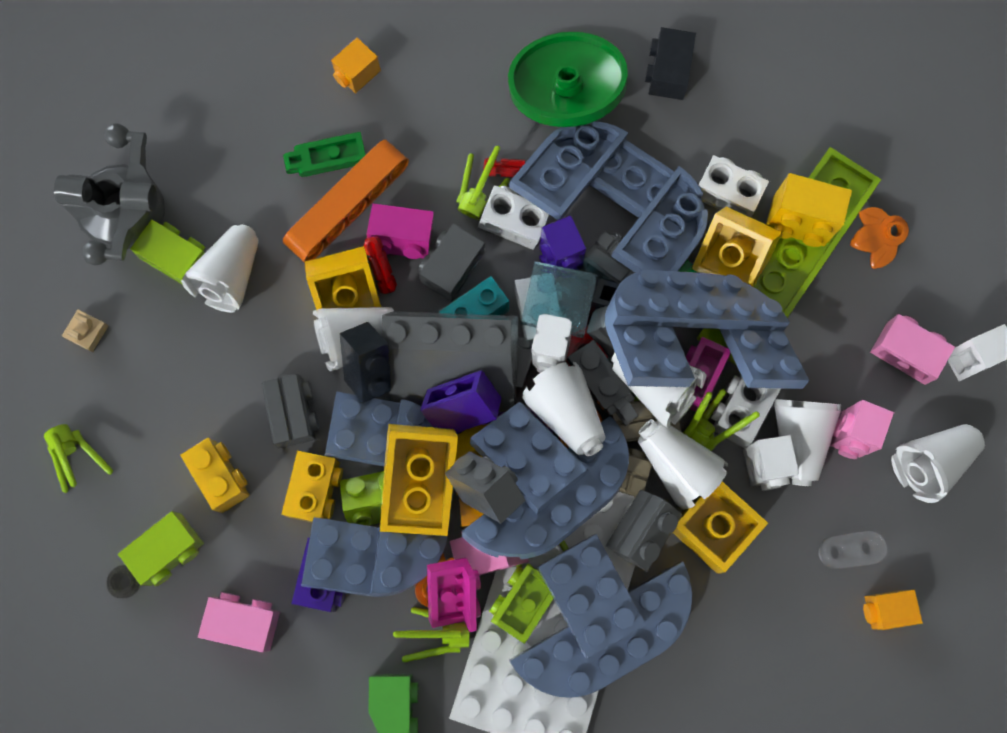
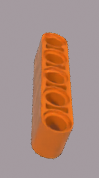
M387 140L380 141L290 228L283 238V244L304 263L305 261L316 259L404 172L408 166L409 159Z

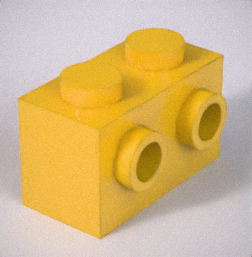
M208 437L180 454L212 510L224 513L250 496L245 488L248 483L238 468L234 470L228 460L232 458L231 454L223 442L218 443Z
M297 450L281 515L308 522H313L314 517L331 519L335 508V500L331 499L334 486L339 487L343 475V468H339L340 462L335 458Z

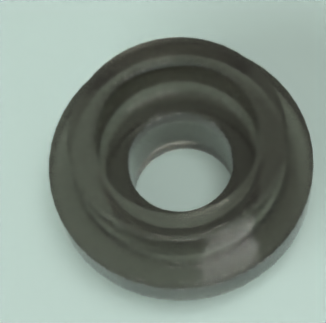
M126 565L114 568L107 577V589L116 598H129L140 588V584ZM124 576H127L130 580L126 588H123L120 584Z

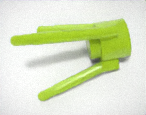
M499 145L494 147L476 188H470L469 192L467 190L474 154L470 153L468 155L462 186L456 203L459 204L457 210L470 218L478 220L488 200L485 201L486 195L482 190L500 151ZM505 178L498 187L507 186L510 183V179Z
M721 389L709 406L712 393H706L689 426L683 432L710 451L718 443L760 416V413L756 411L714 437L715 427L708 419L726 394L725 389Z
M61 424L45 432L43 437L48 445L47 449L52 457L56 474L64 493L69 491L66 478L71 487L77 485L67 456L76 451V444L107 474L111 475L113 473V469L83 439L79 430L71 432L67 424Z
M411 608L412 613L429 618L427 609ZM465 622L442 626V630L393 632L395 638H442V644H449L405 655L402 657L403 662L420 660L445 653H460V648H469V630Z

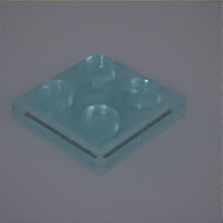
M535 261L521 325L536 328L539 315L548 314L569 319L572 322L571 335L583 338L597 274Z

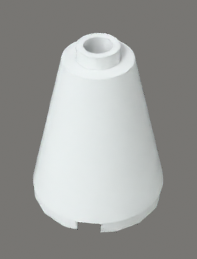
M243 224L231 226L184 274L181 281L183 287L195 298L198 293L207 298L204 304L229 313L235 312L236 308L239 310L243 303L259 243L256 232Z
M323 308L314 310L313 315L319 318L313 320L321 354L328 353L330 361L325 362L328 370L333 371L343 367L339 333L369 322L382 336V315L393 312V308Z
M614 353L611 359L614 363L612 369L627 385L617 356ZM690 366L695 377L690 387L628 385L627 387L662 425L670 428V422L675 425L692 406L697 398L694 396V389L696 385L702 389L707 376L702 370Z
M562 362L538 374L533 379L536 385L530 391L527 387L523 391V399L526 405L576 454L592 456L603 448L602 443L606 436L583 371L579 365L573 362V366H568L566 362Z
M775 399L774 407L779 437L791 435L799 475L792 477V484L812 486V481H818L841 412V404Z
M651 419L640 428L638 443L679 508L685 510L696 506L692 500L698 496L705 500L725 478L727 471L723 467L728 466V463L670 425V428H666L658 420L654 421Z
M968 424L956 426L898 446L895 449L897 450L896 453L892 455L891 459L893 470L904 488L909 485L916 491L913 494L914 497L926 503H936L949 493L984 450L985 442L982 433L977 428Z

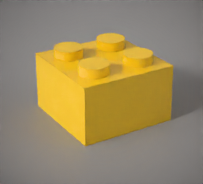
M789 173L773 196L766 225L781 231L782 235L780 238H795L802 240L804 244L811 247H824L844 225L852 190Z
M722 481L705 500L698 496L692 501L696 506L683 511L677 527L672 533L718 574L725 573L766 527L768 522Z

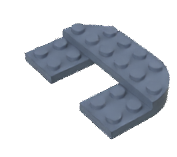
M594 121L591 125L561 127L545 139L510 180L509 188L557 220H561L589 185L638 217V220L621 240L611 256L635 273L644 269L679 271L695 250L707 225L708 211L704 210L701 199L703 193L692 176L680 166L674 172L627 141L628 132L608 123Z
M644 269L629 275L621 281L606 309V330L628 386L690 387L695 377L673 327L720 329L747 388L803 389L809 382L808 376L784 333L790 322L782 312L781 305L735 275L729 274L724 276L710 273Z
M336 392L325 456L385 466L388 424L432 427V425L420 411L422 406L411 401L401 399L400 403L374 398L362 403L357 395ZM314 517L301 586L372 597H385L402 593L427 576V565L438 563L444 551L447 536L380 532L379 527Z

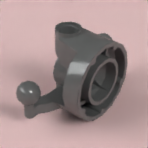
M119 123L111 124L106 128L104 132L105 140L110 146L115 148H123L130 142L129 166L125 164L106 166L93 172L90 176L59 175L54 183V196L57 203L62 204L77 220L81 230L93 240L86 243L82 249L84 260L92 265H101L107 259L124 261L127 249L132 247L151 219L161 224L164 217V198L158 186L146 171L145 147L147 135L143 132L129 131L128 128ZM120 192L119 205L116 202L104 205L107 198Z

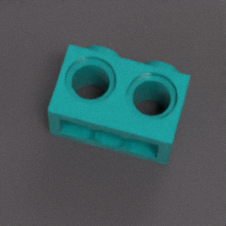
M490 276L439 312L504 315L509 311V299L492 276Z

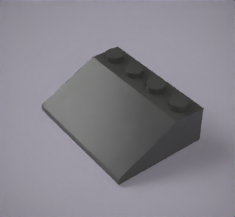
M393 311L382 315V337L388 343L391 383L389 394L392 402L400 403L401 399L422 406L427 389L482 370L502 398L498 412H506L517 404L518 316Z

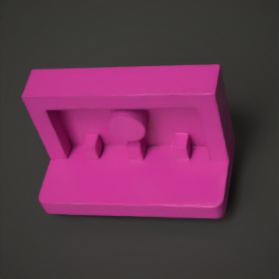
M466 557L427 565L428 616L431 627L435 628L465 622L469 632L476 631V618L481 617L480 604L476 597V590L481 588L478 571L476 569L472 570Z

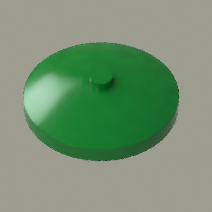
M560 32L533 41L516 55L508 72L510 97L517 109L531 120L555 127L585 125L606 116L621 102L628 84L627 63L620 50L604 38L584 32Z

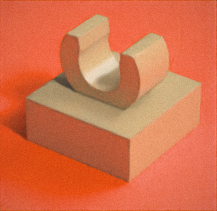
M77 310L62 337L93 352L109 325Z

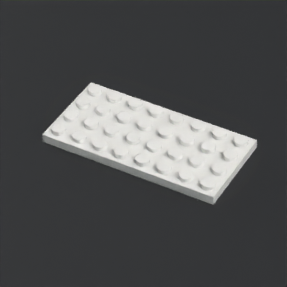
M618 492L605 507L568 536L565 542L568 548H571L590 536L597 534L628 591L635 565L625 561L606 547L607 542L635 499L634 496ZM557 545L542 555L528 558L529 562L522 564L521 568L524 569L529 563L538 570L537 566L563 551ZM513 566L496 571L449 719L490 733H587L598 691L586 696L572 698L549 695L528 684L509 662V659L568 626L555 600H552L530 637L523 644L491 622L494 615L489 610L499 595L506 598L513 586L507 582L517 567Z

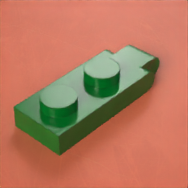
M360 131L296 145L293 152L283 155L287 174L299 173L300 177H307L354 167L366 153Z

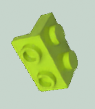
M384 471L340 481L342 509L348 523L367 526L380 523Z
M529 563L524 569L520 566L516 568L507 582L513 586L506 598L499 595L489 610L494 615L491 622L523 644L526 643L553 600L541 574Z

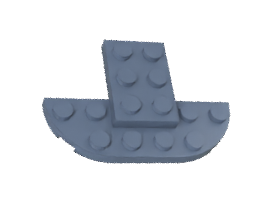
M518 402L496 420L470 438V445L482 457L487 456L494 464L500 467L505 465L515 473L518 478L516 485L526 501L501 524L483 514L462 531V537L474 548L497 558L500 555L528 559L542 555L559 545L605 507L616 496L624 482L629 464V452L624 434L616 421L609 416L601 422L606 438L602 443L603 448L592 456L578 455L570 447L567 449L521 402Z
M594 534L537 566V569L568 626L509 659V662L528 684L549 695L566 698L581 697L606 687L663 653L681 635L688 621L692 605V587L684 562L676 563L627 591L597 534Z

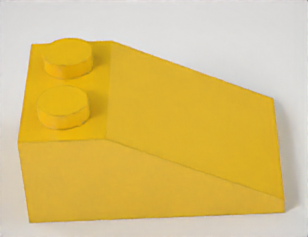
M388 424L380 532L448 536L453 486L445 472L456 462L458 435L454 429Z

